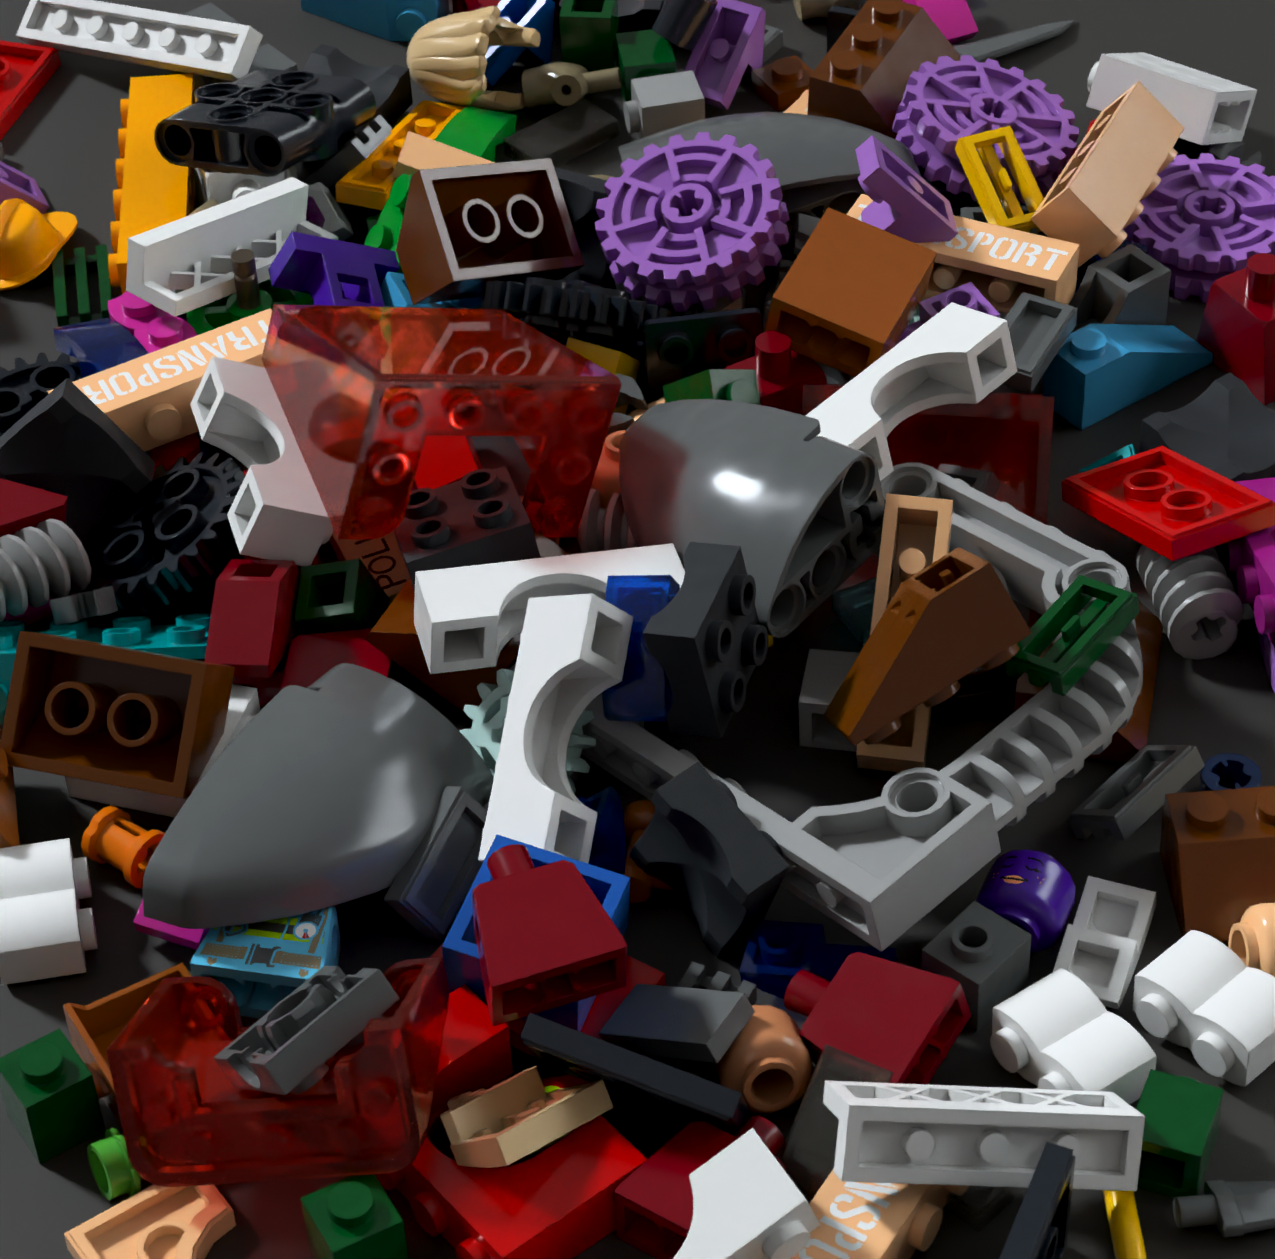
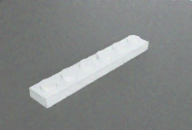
M30 0L16 34L18 38L29 45L49 47L61 51L193 73L195 75L236 81L248 74L263 37L261 33L248 25L96 0Z

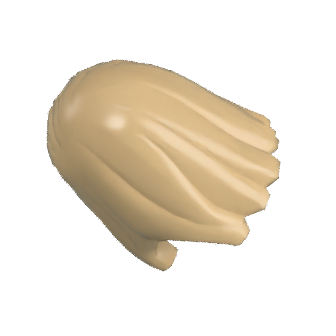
M487 6L472 11L454 13L430 21L415 33L408 46L406 63L414 83L421 91L436 100L461 107L471 106L501 112L515 111L526 107L522 93L485 91L487 78L484 73L488 63L485 58L488 46L539 47L540 34L535 29L526 28L499 17L500 9L497 6Z

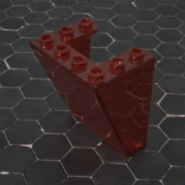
M273 304L261 359L338 539H375L391 533L401 524L406 514L426 436H513L531 470L522 504L532 527L547 538L576 537L622 386L618 376L502 309Z

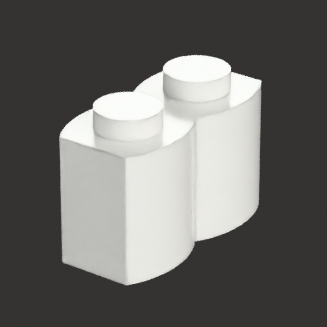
M70 838L0 848V979L2 985L85 973V951L98 949L92 907L80 909L79 899L92 897L87 857L73 858Z
M1190 930L1135 975L1133 1011L1136 1013L1142 1026L1156 1037L1166 1038L1174 1044L1188 1047L1197 1063L1207 1073L1246 1087L1275 1062V977L1262 970L1247 967L1230 948L1219 940L1203 932Z
M1060 968L993 1007L990 1044L996 1059L1007 1071L1011 1073L1018 1072L1024 1079L1037 1085V1089L1114 1092L1128 1104H1131L1141 1097L1150 1069L1155 1070L1156 1054L1141 1034L1123 1018L1108 1012L1095 993L1082 980L1067 970Z

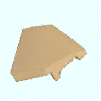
M534 1066L488 1090L482 1088L473 1093L468 1091L449 1098L447 1101L449 1110L441 1113L440 1117L451 1142L450 1147L457 1165L492 1168L508 1166L614 1107L603 1080L556 1089L547 1093L537 1066Z

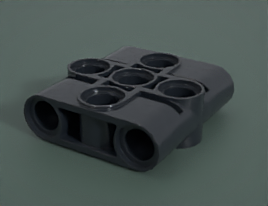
M257 69L232 83H214L195 90V103L159 122L154 131V140L162 157L169 163L177 166L216 170L222 173L273 177L301 161L322 160L337 154V140L369 122L376 112V101L369 86L355 78L315 74L308 71Z

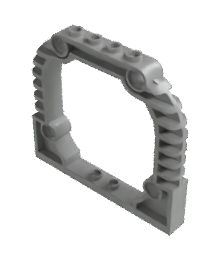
M903 463L893 466L894 471L880 481L884 503L886 501V493L953 500V520L949 553L960 547L990 562L1004 576L1010 597L1041 615L1051 607L1079 575L1131 592L1129 575L1126 568L1104 551L1095 550L1063 534L1058 528L1051 525L1047 526L1025 515L1009 503L1000 502L970 487L961 479H954L922 463ZM880 546L874 552V555L878 557L880 553ZM1093 597L1077 615L1080 617L1096 598ZM1135 618L1065 696L1053 693L1050 682L940 771L920 767L903 770L891 777L884 785L881 797L842 805L811 807L791 823L750 797L735 780L731 778L722 779L705 767L703 768L713 779H718L725 783L734 794L739 809L759 831H764L771 835L778 843L784 860L790 865L781 886L882 952L1001 852L997 833L1005 825L1014 826L1027 814V807L1034 801L1043 802L1055 791L1056 783L1061 778H1072L1084 767L1085 758L1090 754L1096 755L1104 751L1112 742V735L1118 729H1122L1127 725L1133 715V707L1138 696L1141 694L1143 684V661L1135 629ZM1062 633L1052 642L1053 645L1061 638ZM648 649L627 651L622 681L600 693L584 709L592 711L594 718L588 724L582 726L583 735L595 738L596 746L582 749L581 755L649 800H652L657 788L699 762V760L685 749L678 751L644 729L646 710L651 696L665 693L671 689L664 669ZM516 663L508 668V670L515 671Z

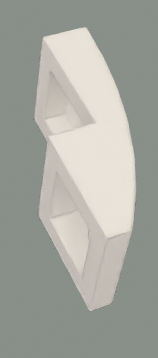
M1088 876L1073 925H1067L1053 972L1060 968L1071 972L1095 993L1104 1006L1119 1009L1137 966L1157 905L1156 892Z

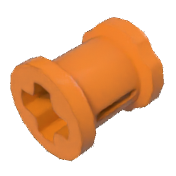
M110 805L101 809L91 819L89 826L82 836V853L92 861L99 864L107 862L123 872L124 879L130 885L143 889V877L147 864L165 833L160 830L152 829L147 831L131 822L129 813L114 805Z

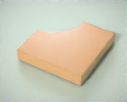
M195 1161L64 1233L67 1248L74 1259H205L213 1244L234 1228L236 1223L233 1209Z

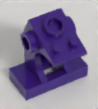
M291 231L269 267L268 272L272 287L309 293L313 298L314 306L308 310L304 323L305 337L310 341L299 358L302 372L310 373V379L322 380L325 376L336 377L337 379L390 321V319H387L380 287L388 271L396 273L399 269L395 251Z

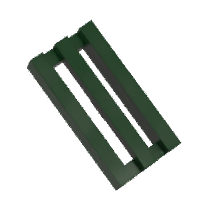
M107 244L97 245L96 255L86 256L85 247L74 248V258L64 259L63 250H59L52 261L56 319L59 333L111 326L108 301L113 299L108 271ZM98 270L102 313L91 315L87 271ZM66 274H76L78 317H70Z
M1079 575L1030 628L1032 634L1017 643L1020 650L1015 656L1004 663L1006 674L1019 679L1024 672L1028 673L1029 684L1041 688L1049 681L1051 682L1053 693L1065 696L1140 613L1138 595ZM1093 597L1096 598L1094 602L1079 617V615L1077 614L1088 604V602ZM1062 633L1061 638L1042 658L1039 657L1055 638Z

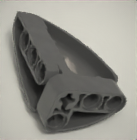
M755 112L701 119L660 131L618 147L623 163L628 158L638 161L644 157L643 148L652 143L659 148L667 146L669 138L679 134L682 135L685 141L694 140L698 132H709L711 139L714 141H719L727 134L736 137L739 148L749 143L758 148L760 160L767 158L770 160L776 174L774 178H779L783 195L781 201L786 203L789 221L784 223L787 225L789 235L799 213L821 219L829 207L847 214L861 194L867 195L858 182V176L861 174L855 149L872 135L922 177L913 153L901 141L869 128L842 120L795 113ZM786 244L777 245V247L780 248L785 246Z
M687 399L654 405L627 428L619 445V482L628 526L637 547L673 543L685 570L682 557L690 542L741 546L747 575H752L756 584L755 607L759 624L765 626L769 635L782 638L794 631L880 546L885 503L877 463L874 457L868 453L823 436L816 437L821 432L819 420L740 401Z
M341 663L334 666L307 688L296 685L284 687L249 721L199 781L173 819L147 864L143 877L144 917L181 928L206 929L296 916L376 893L391 886L395 877L420 845L432 824L440 797L446 786H462L484 807L490 801L494 776L471 743L444 715L425 699L404 685L378 672L355 664Z

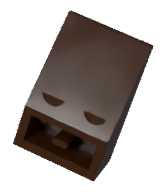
M958 547L901 583L824 713L828 723L854 746L863 740L866 744L870 745L887 738L901 727L902 721L899 717L921 703L925 707H932L947 700L961 688L958 680L980 666L984 670L998 667L1018 653L1020 648L1017 643L1032 634L991 563Z

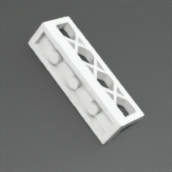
M291 177L128 238L126 291L176 317L236 293L231 262L233 252L240 249H248L254 253L258 283L270 279L268 269L291 231L338 240V236L306 221L309 185ZM169 289H178V290H184V291H181V292H179V293H175V292H173V291H171V290H169Z
M825 1081L823 1104L839 1119L833 1173L842 1182L1028 1188L1046 1142L1073 1149V1155L1076 1156L1073 1189L1137 1191L1145 1116L1114 1092Z

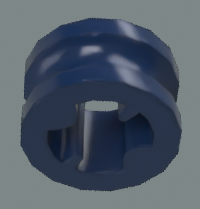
M1234 753L1217 754L1204 762L1205 766L1200 772L1201 783L1198 791L1230 789L1225 788L1227 783L1233 784L1234 789L1260 787L1262 780L1260 768L1253 760L1243 755Z

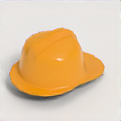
M18 198L4 200L0 205V291L17 288L32 281L44 272L55 259L61 247L74 234L78 227L76 216L69 212L41 214L39 210L24 200Z

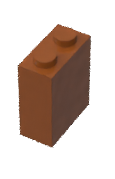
M828 207L774 293L764 332H783L791 338L792 351L856 377L897 344L918 308L919 302L922 301L926 294L937 252Z

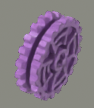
M961 55L959 61H954L948 56L938 57L936 65L926 61L920 65L918 72L913 71L903 94V100L899 104L892 124V131L897 133L896 140L901 141L911 150L917 165L925 170L923 174L925 178L931 182L938 180L947 184L946 190L957 195L961 191L969 193L972 200L978 202L955 151L958 138L1011 126L1043 198H1045L1076 148V141L1079 136V128L1073 126L1076 117L1073 111L1062 109L1064 100L1059 94H1049L1046 92L1045 87L1047 84L1039 79L1029 80L1023 77L1024 71L1012 67L1008 70L1000 67L998 61L988 58L985 63H981L969 55ZM998 143L992 144L1002 167L1006 169L1010 177L1012 189L1017 200L1026 205Z
M698 132L694 140L685 141L681 134L671 136L667 146L659 148L652 143L644 147V157L638 161L630 158L626 159L620 165L623 172L620 178L609 177L606 181L604 188L608 197L597 200L595 209L600 220L595 222V228L599 240L603 241L601 246L608 264H611L609 268L612 277L617 284L625 282L624 288L626 292L631 293V298L634 300L645 295L647 304L661 307L666 302L672 303L675 312H687L690 305L694 303H700L704 310L715 308L717 299L723 296L734 301L743 296L741 287L747 283L758 286L766 279L763 268L765 266H777L782 258L777 245L788 243L789 231L784 223L789 221L786 203L781 201L783 196L779 178H774L776 174L772 163L768 158L760 160L758 148L750 143L739 148L737 139L734 136L726 134L719 141L712 140L709 132Z
M1201 153L1199 159H1189L1184 154L1177 155L1172 163L1157 174L1161 178V182L1141 201L1145 207L1140 215L1123 229L1127 233V237L1118 247V250L1132 244L1171 270L1169 289L1174 291V298L1185 300L1188 296L1195 295L1199 296L1202 302L1207 303L1211 285L1217 279L1246 268L1247 261L1252 255L1259 253L1275 255V175L1266 176L1264 174L1265 167L1256 163L1248 167L1241 165L1240 158L1228 156L1223 161L1215 160L1213 154Z

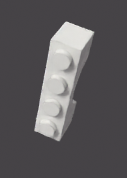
M951 302L805 415L819 420L821 432L816 437L823 436L870 454L877 463L880 481L894 471L886 438L899 423L918 412L936 406L957 403L978 404L1017 372L1008 322L1005 319Z
M212 356L190 406L202 441L224 450L249 469L227 514L239 553L268 560L295 561L296 565L310 566L321 544H326L332 535L334 512L328 504L320 482V474L315 469L307 447L306 436L301 431L293 410L292 399L288 396L281 374L277 370Z
M670 543L415 572L414 626L430 674L495 667L498 656L505 644L522 632L529 598L593 593L633 616L627 651L647 649L643 632L651 617L665 608L676 596L683 583L685 570L674 544Z
M593 593L528 599L511 692L508 698L502 739L495 765L490 801L482 833L478 860L481 862L484 861L498 834L587 864L589 863L598 812L588 808L579 801L570 787L566 772L567 747L572 730L584 709L600 693L622 681L633 623V616Z
M753 1128L689 1174L693 1193V1217L688 1235L673 1259H791L807 1245L810 1240V1232L821 1225L806 1198Z

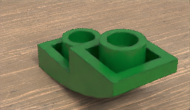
M467 106L446 124L435 141L494 162L496 146L515 136L517 116Z

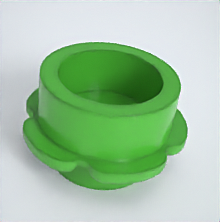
M109 1128L105 1131V1138L88 1144L87 1154L92 1174L101 1193L107 1200H112L127 1193L131 1197L141 1191V1180L150 1176V1167L144 1148L135 1135L125 1138L123 1135H120L116 1128Z

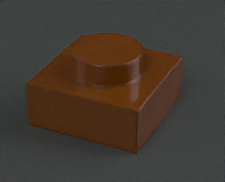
M796 55L779 58L771 64L751 70L752 89L777 112L787 110L801 97L804 91L809 89V77L813 70Z

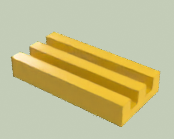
M1011 126L958 138L955 146L956 154L987 222L1028 233L1032 228H1037L1038 232H1042L1031 220V217L1044 198ZM998 143L1028 208V214L1023 213L1012 189L1010 177L1006 169L1002 167L992 144Z

